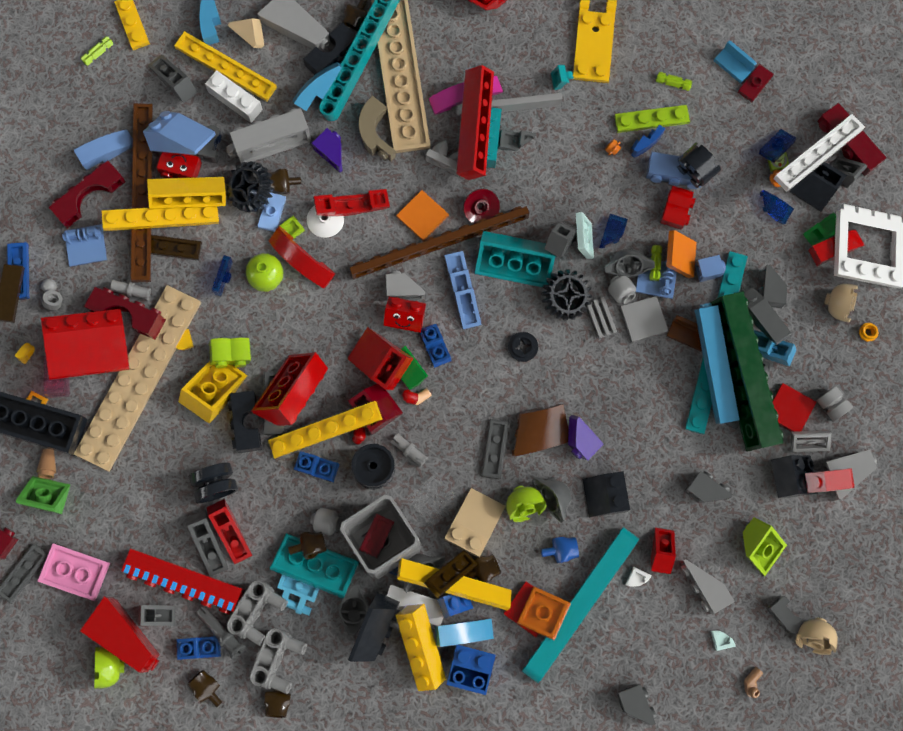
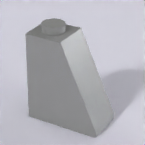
M870 449L827 461L821 465L823 471L852 468L854 487H856L877 468V460ZM854 488L831 491L833 500L837 501L844 498Z

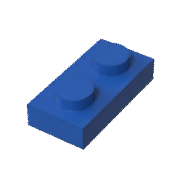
M450 594L437 599L443 618L473 609L471 600Z

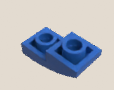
M659 125L656 130H651L648 137L643 135L640 141L637 139L631 147L633 150L631 156L635 158L648 151L661 138L666 128Z
M437 324L423 328L420 336L433 367L435 368L452 361Z
M300 451L294 470L334 483L340 464Z
M215 636L177 639V660L221 657L219 640Z

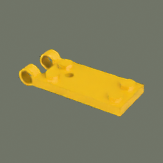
M580 0L573 68L574 79L572 80L609 83L617 0H607L606 13L588 11L590 0ZM597 27L599 31L594 32L592 28Z

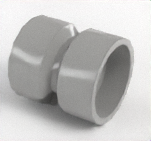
M837 386L816 400L822 409H828L827 414L833 422L853 408L847 399H842L843 393Z

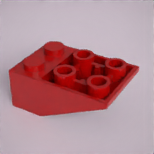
M367 327L347 359L384 389L394 390L414 358Z

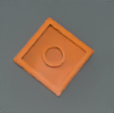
M423 190L396 215L422 241L449 216Z
M676 230L669 231L666 267L687 278H693L697 242Z
M533 587L517 623L555 640L571 603L537 587Z

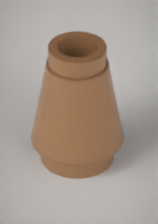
M52 449L42 450L36 470L39 478L53 479L54 474L57 473L55 454Z

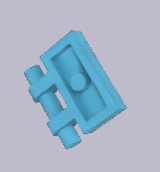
M285 575L281 576L277 588L284 590L281 597L288 601L286 607L295 610L297 614L310 615L312 608L305 606L306 601L309 600L315 603L320 589ZM290 593L301 597L299 603L289 599Z

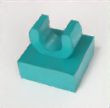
M558 65L551 72L553 90L561 89L566 83H569V79H574L572 71H566L565 65Z

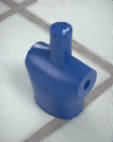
M575 537L553 538L552 548L541 549L542 557L554 555L557 563H564L579 558V549Z

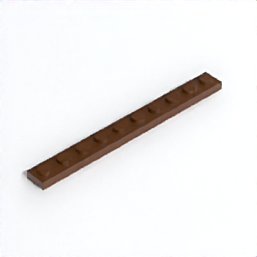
M133 104L132 209L149 208L147 179H152L153 151H150L143 131L153 122V104ZM152 228L131 230V282H151Z
M518 206L513 208L511 212L505 214L503 212L498 213L494 218L488 220L481 219L471 226H461L457 231H446L441 236L436 238L429 237L422 243L409 244L405 249L392 250L388 255L382 257L380 255L374 256L368 262L353 264V267H350V273L354 280L483 234V231L491 232L529 218V210L527 206L523 208Z

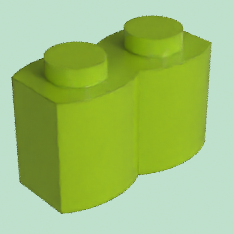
M214 338L209 341L210 365H215L216 368H225L227 365H235L236 368H242L250 363L249 338Z

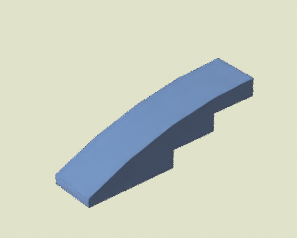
M463 251L444 255L462 328L467 329L482 325Z

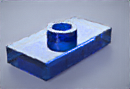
M780 129L759 150V155L775 163L795 143L796 137Z
M226 255L222 258L212 287L213 293L217 296H222L225 284L231 280L232 273L230 269L233 261L231 257Z

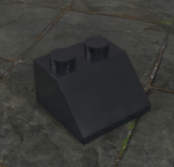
M624 471L582 479L589 518L630 511Z

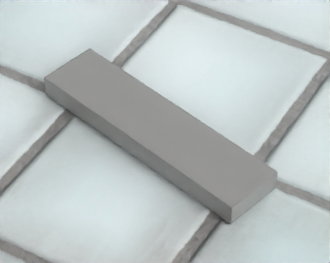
M562 93L492 100L491 108H500L502 112L561 106Z

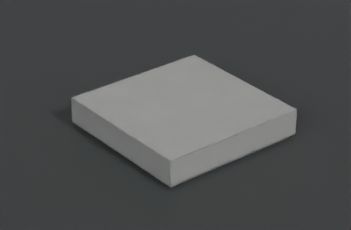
M657 296L620 307L631 343L668 333Z

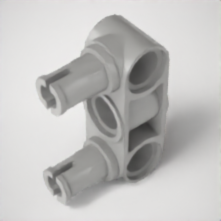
M254 581L250 584L227 623L228 631L240 638H247L261 647L266 636L253 628L254 622L260 616L265 604L269 603L283 611L288 601L276 594L275 590L268 583ZM262 585L263 593L258 596L257 589ZM238 621H241L242 628L237 631L236 624Z
M274 628L268 631L251 671L250 680L252 684L265 689L273 688L288 694L292 683L277 677L276 671L281 664L285 650L288 649L303 655L307 644L292 638V635L283 630ZM279 633L281 640L275 644L274 636ZM261 672L265 673V680L263 682L258 680Z

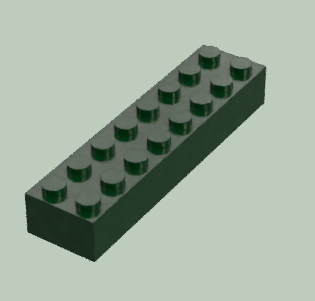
M744 291L723 295L710 303L712 306L718 305L738 409V421L746 452L782 444L783 432L778 424V413L773 405V394L769 390L768 375L764 371L763 356L759 352L758 337L754 333L753 318L748 310V299L745 297Z

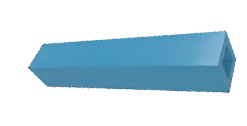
M711 303L702 304L700 309L695 310L715 422L716 424L738 421V409L718 305L712 306Z

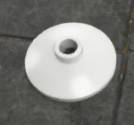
M315 205L307 215L309 230L314 235L323 238L336 235L344 223V216H328L327 220H322V216L316 215Z

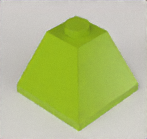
M753 517L743 531L746 557L763 576H766L787 544L771 525Z

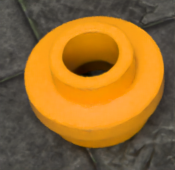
M865 323L859 329V336L866 342L874 341L878 337V328L872 323ZM867 329L871 331V336L865 333Z

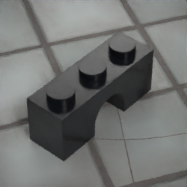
M341 23L329 34L330 41L335 46L331 52H322L319 48L315 47L303 58L304 65L314 75L338 62L341 64L356 35L344 23Z
M252 390L231 393V399L228 400V409L232 411L233 418H230L231 430H234L235 437H232L233 449H236L238 453L262 450L259 429H247L243 424L245 417L253 413L251 410L257 403L255 392Z

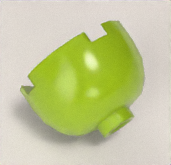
M266 253L255 255L246 265L245 275L247 281L258 291L268 292L274 290L283 279V267L280 261L273 255Z
M529 486L516 487L506 502L510 520L513 519V522L516 523L529 520L530 518L526 516L533 513L542 514L547 507L541 493L536 488Z
M95 647L94 689L111 687L119 680L120 673H124V662L120 661L118 657L105 648Z

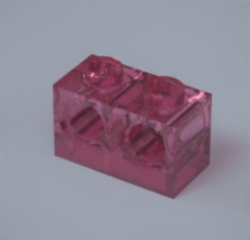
M44 356V394L50 398L70 397L69 377L49 380L46 356Z

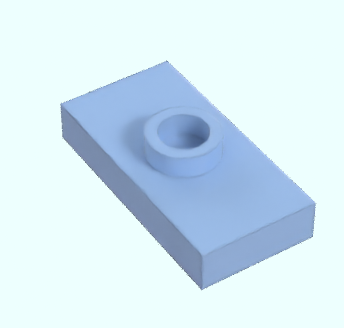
M270 193L273 197L268 198L269 204H264L257 227L275 232L279 225L286 196Z

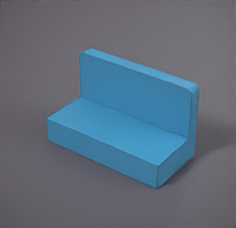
M730 40L714 59L716 64L740 84L752 73L757 64L756 61Z

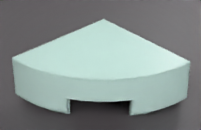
M711 631L716 651L736 647L733 639L726 633Z

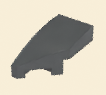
M502 129L499 133L498 149L517 151L535 138L536 133L523 130L518 133Z

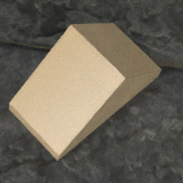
M251 18L229 22L228 26L253 48H262L264 46L261 19Z

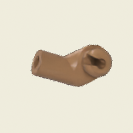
M757 667L744 680L745 692L752 698H757L760 695L756 682L763 675V672Z

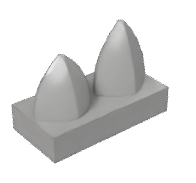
M446 140L438 143L432 150H428L426 154L427 162L459 177L456 174L458 152L453 153L449 158L446 157L448 152Z

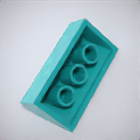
M483 231L475 274L542 287L544 284H548L546 279L551 278L556 255L545 250L546 243Z

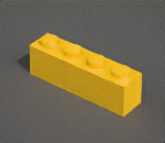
M224 177L147 179L149 209L226 206Z
M425 604L408 605L396 614V619L417 690H436L446 680V676Z

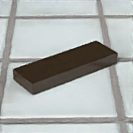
M158 235L151 236V254L199 260L201 241Z
M8 264L3 266L0 281L1 322L15 323L25 270L23 266Z
M463 550L428 578L424 584L439 598L478 564Z

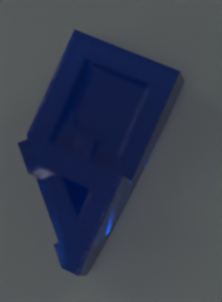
M762 190L760 196H763V211L768 212L777 222L786 224L794 208L777 196Z
M610 214L599 248L602 249L608 244L619 242V239L624 234L628 219Z

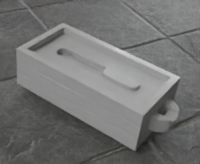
M291 109L285 114L273 115L268 120L256 121L250 126L234 129L233 132H230L233 143L226 147V151L230 157H239L242 164V162H254L312 142L302 109Z

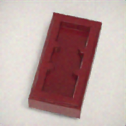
M759 64L737 93L752 103L774 74Z
M376 514L359 550L378 559L395 522Z

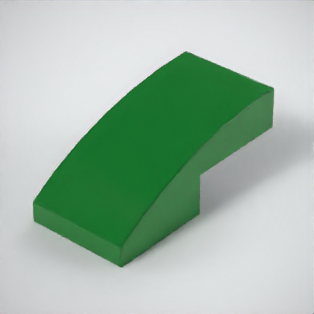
M833 212L803 234L811 246L835 235L836 214Z

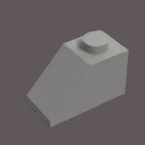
M393 271L390 274H386L387 301L389 296L405 300L425 299V291L405 273L401 274L400 271Z

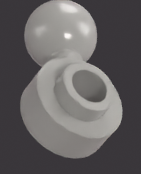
M45 279L41 283V289L45 292L42 298V305L48 310H57L61 307L63 298L60 293L55 291L57 284L52 279Z

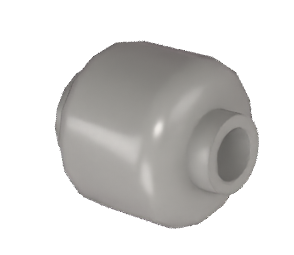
M615 276L610 280L608 292L617 303L627 304L635 298L636 287L627 276Z
M319 508L316 513L312 514L310 524L313 525L316 533L322 532L325 535H333L340 528L341 517H339L337 511Z

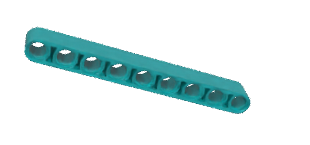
M374 0L341 63L342 69L320 103L319 110L326 120L335 121L339 118L400 0ZM362 45H366L365 48L360 49ZM348 76H349V79H348V80L343 81V79H344L345 77H348ZM341 92L340 96L335 97L337 93ZM333 108L330 113H326L328 109Z
M623 527L619 531V535L614 538L607 552L602 555L595 569L591 571L583 586L581 585L573 600L570 601L571 605L555 640L545 637L538 650L529 659L526 667L522 669V672L536 683H539L639 541V538Z

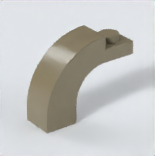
M372 96L363 106L359 116L361 141L365 149L372 156L378 151L377 154L383 160L388 159L392 162L396 157V150L384 142L376 133L378 123L387 114V107Z

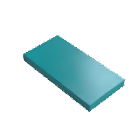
M286 533L270 566V570L344 598L359 562L328 549L313 559H305L302 551L290 555L288 547L300 544V538Z

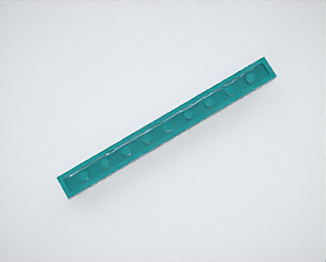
M729 251L725 265L726 270L722 277L717 298L739 292L748 256ZM702 358L685 430L704 435L712 401L704 358Z

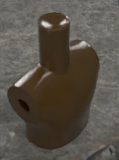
M360 0L357 7L348 4L342 23L359 31L368 12L363 10L368 0Z
M279 169L270 173L272 174L270 179L274 181L271 184V187L275 189L271 191L273 193L288 194L290 193V185L301 184V177L289 178L287 169Z
M304 532L300 534V544L290 546L288 550L290 555L302 551L305 559H313L318 554L327 551L322 532Z
M492 554L474 559L478 565L474 570L466 574L465 577L472 579L477 577L479 581L487 583L495 576L501 574V570L495 556Z
M205 670L200 671L187 683L193 695L200 703L206 699H209L215 707L222 703L220 698L214 693L220 687L219 683Z
M275 689L274 691H266L264 699L265 716L286 718L291 694Z

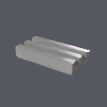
M604 297L593 300L590 305H586L599 339L617 333ZM599 303L602 304V307H603V310H604L605 315H606V317H607V320H608V323H609V325H610L611 331L608 330V327H607V324H606L605 319H604V317H603V314H602V311H601V309H600ZM593 305L596 308L605 333H602L592 309Z
M830 431L791 432V452L830 451L832 433ZM826 443V445L796 446L797 444Z

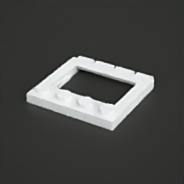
M841 204L840 210L836 211L834 276L892 288H902V217ZM848 221L892 231V242H890L891 266L847 258Z

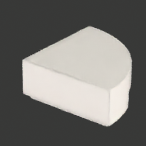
M633 567L625 585L630 587L641 586L652 575Z

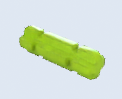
M105 36L101 43L98 42L88 50V54L85 53L81 56V60L85 65H90L93 59L96 60L106 51V48L109 49L113 45L112 40L108 36Z
M663 72L657 74L656 82L663 84L665 82V85L676 88L683 87L682 89L687 91L692 86V80H682V77L671 74L666 75Z
M653 245L651 248V260L655 262V268L650 270L649 279L651 281H659L661 276L662 246Z

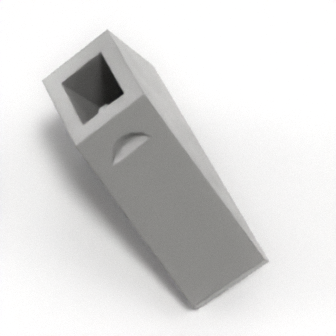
M688 560L680 561L682 565L680 569L683 575L690 578L692 582L690 586L696 595H700L703 600L700 603L706 612L709 611L710 614H715L735 602L725 584Z

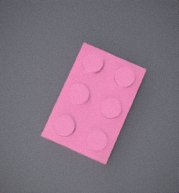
M52 544L38 582L96 601L110 563L57 544Z

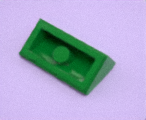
M404 346L401 350L414 359L401 380L409 390H412L419 386L428 375L409 349Z

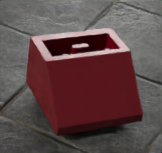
M378 384L362 390L348 400L352 409L373 401L377 402L382 420L365 426L371 435L403 414L388 391Z

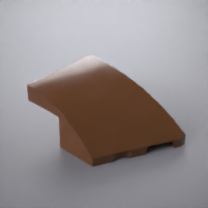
M557 404L545 409L534 408L520 413L517 422L518 428L515 433L517 438L515 450H512V456L525 455L567 443L569 428L564 405Z

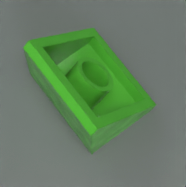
M32 476L16 499V503L62 514L70 484Z

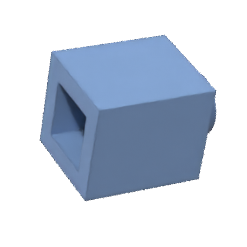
M720 255L700 259L695 263L699 282L720 278L726 270L725 262L721 260Z

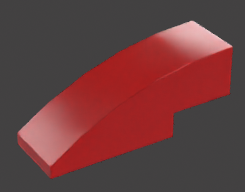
M856 229L848 231L847 253H850L864 246ZM835 236L813 245L808 250L816 266L835 259Z

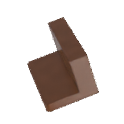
M676 315L666 337L701 352L702 348L697 323Z

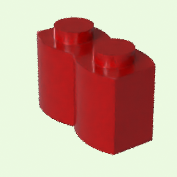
M672 185L660 223L682 230L684 225L687 226L691 216L688 215L689 208H693L696 198H693L694 192Z

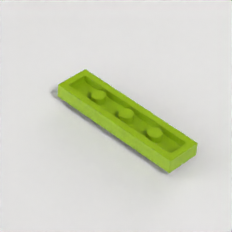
M687 105L619 113L614 116L617 133L653 129L659 125L669 127L690 123Z

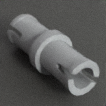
M113 279L110 286L111 291L126 294L127 297L135 296L149 300L151 288L137 286L132 282L125 283Z
M397 433L393 437L394 440H391V444L401 450L405 457H409L417 463L419 467L423 466L428 457L415 448L416 445L414 443H409Z

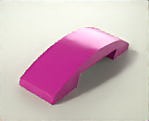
M494 76L492 96L503 93L497 76ZM464 82L440 91L429 98L434 115L451 110L452 107L463 103Z

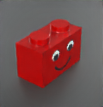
M162 152L157 170L165 179L172 177L197 178L202 162L197 156Z
M389 296L385 308L383 326L421 333L426 303Z

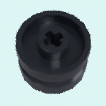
M367 444L360 447L354 454L352 472L356 481L362 487L370 490L381 489L392 481L395 474V461L391 452L386 447L379 444ZM376 463L377 468L371 469L370 464L374 465Z
M225 462L199 469L188 476L191 486L199 487L193 493L196 503L214 501L239 490L236 480L229 478L233 474L230 463Z

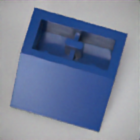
M456 645L446 685L486 695L496 655Z

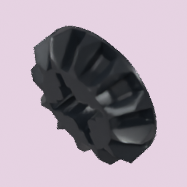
M518 332L510 338L508 351L511 357L518 362H527L536 356L538 342L532 334ZM521 340L524 345L529 346L526 348L525 354L522 352V349H515L520 346Z

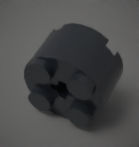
M694 143L678 158L680 165L677 166L683 175L687 173L690 176V182L696 188L704 186L721 171L720 165L716 166L714 163L716 158L703 145L698 147V143Z

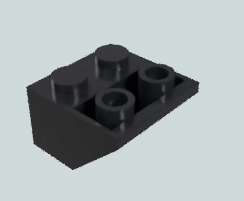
M824 161L791 189L790 193L822 212L847 175Z
M790 455L771 459L778 498L818 494V492H807L805 473L814 472V462L811 459V455Z

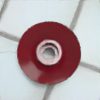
M484 188L472 191L466 197L463 205L465 217L473 224H476L481 219L488 220L494 218L500 210V202L496 194ZM478 203H483L482 208H477Z

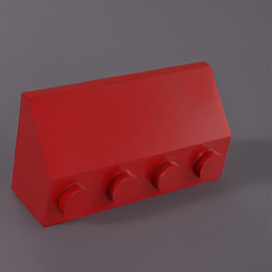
M316 352L289 355L251 411L277 426L292 425L301 410L306 406L310 396L315 392L319 382L324 378L328 367Z

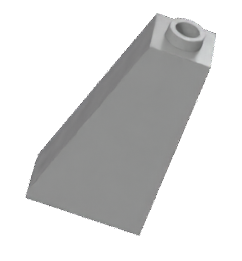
M272 0L257 13L262 24L312 50L315 47L325 49L330 43L329 32L295 0Z

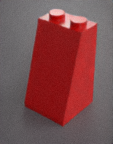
M104 596L80 632L139 673L148 672L149 670L153 671L159 663L158 657L160 654L118 600L114 597Z

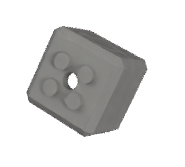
M383 495L341 523L340 530L371 578L380 579L398 567L401 558L409 560L421 550L418 536L392 496ZM376 514L395 522L388 536L389 543L383 546L378 559L359 550Z

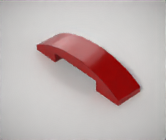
M387 189L370 190L367 194L333 197L330 194L313 197L316 215L350 216L390 207Z
M278 226L269 239L272 247L298 272L318 286L326 288L336 273L323 262L316 261L293 241L294 238L281 226Z

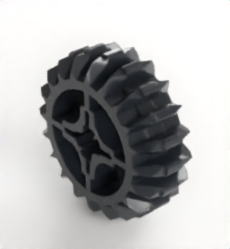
M250 161L236 165V170H231L232 176L227 177L230 182L225 184L229 187V190L226 191L227 194H230L228 200L233 201L232 205L240 211L250 213L264 209V204H269L268 198L273 197L270 192L275 190L271 187V184L274 183L270 179L272 174L260 163Z
M566 269L565 272L559 270L557 274L552 273V279L547 278L546 282L548 284L542 286L546 290L541 292L542 296H546L542 303H548L545 306V310L551 308L550 315L556 314V319L562 317L564 321L568 320V318L574 320L576 316L581 317L582 312L587 311L585 305L591 304L587 300V298H592L591 294H587L591 287L585 286L588 280L582 281L583 275L577 276V271L571 273L570 269ZM560 280H564L561 290L554 291L556 284ZM572 283L576 285L579 292L573 289ZM564 292H567V293H569V295H574V296H570V297L566 298V297H564V295H560V294H562V293H564ZM554 298H557V299L560 300V302H561V307H559V306L557 305V303L555 302ZM578 298L577 305L570 310L572 300Z

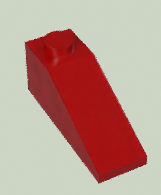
M225 498L208 506V517L233 563L237 564L251 557L252 553Z

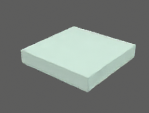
M583 212L576 213L578 250L586 259H593L592 223Z

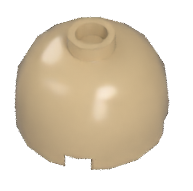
M840 284L832 290L831 294L827 293L825 304L828 305V311L832 317L840 321L850 322L851 318L847 317L850 311H854L857 293H854V289H858L857 285Z
M815 618L805 621L801 625L795 641L800 648L804 644L813 648V653L830 655L832 650L834 653L836 652L838 637L836 630L825 619Z

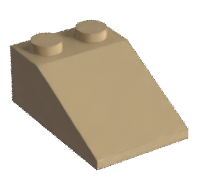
M471 488L444 540L480 558L505 505Z

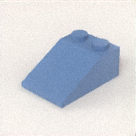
M170 111L162 112L143 131L150 151L196 155L216 135L215 131L180 113Z

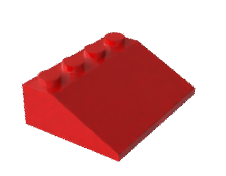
M121 309L41 318L49 380L130 370Z

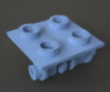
M102 224L66 230L62 234L63 240L66 241L69 267L107 260Z
M667 259L665 262L661 261L659 281H651L649 279L651 271L648 270L638 275L636 292L673 299L677 272L666 267Z

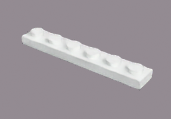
M851 114L774 177V180L786 192L789 191L858 135L865 126Z

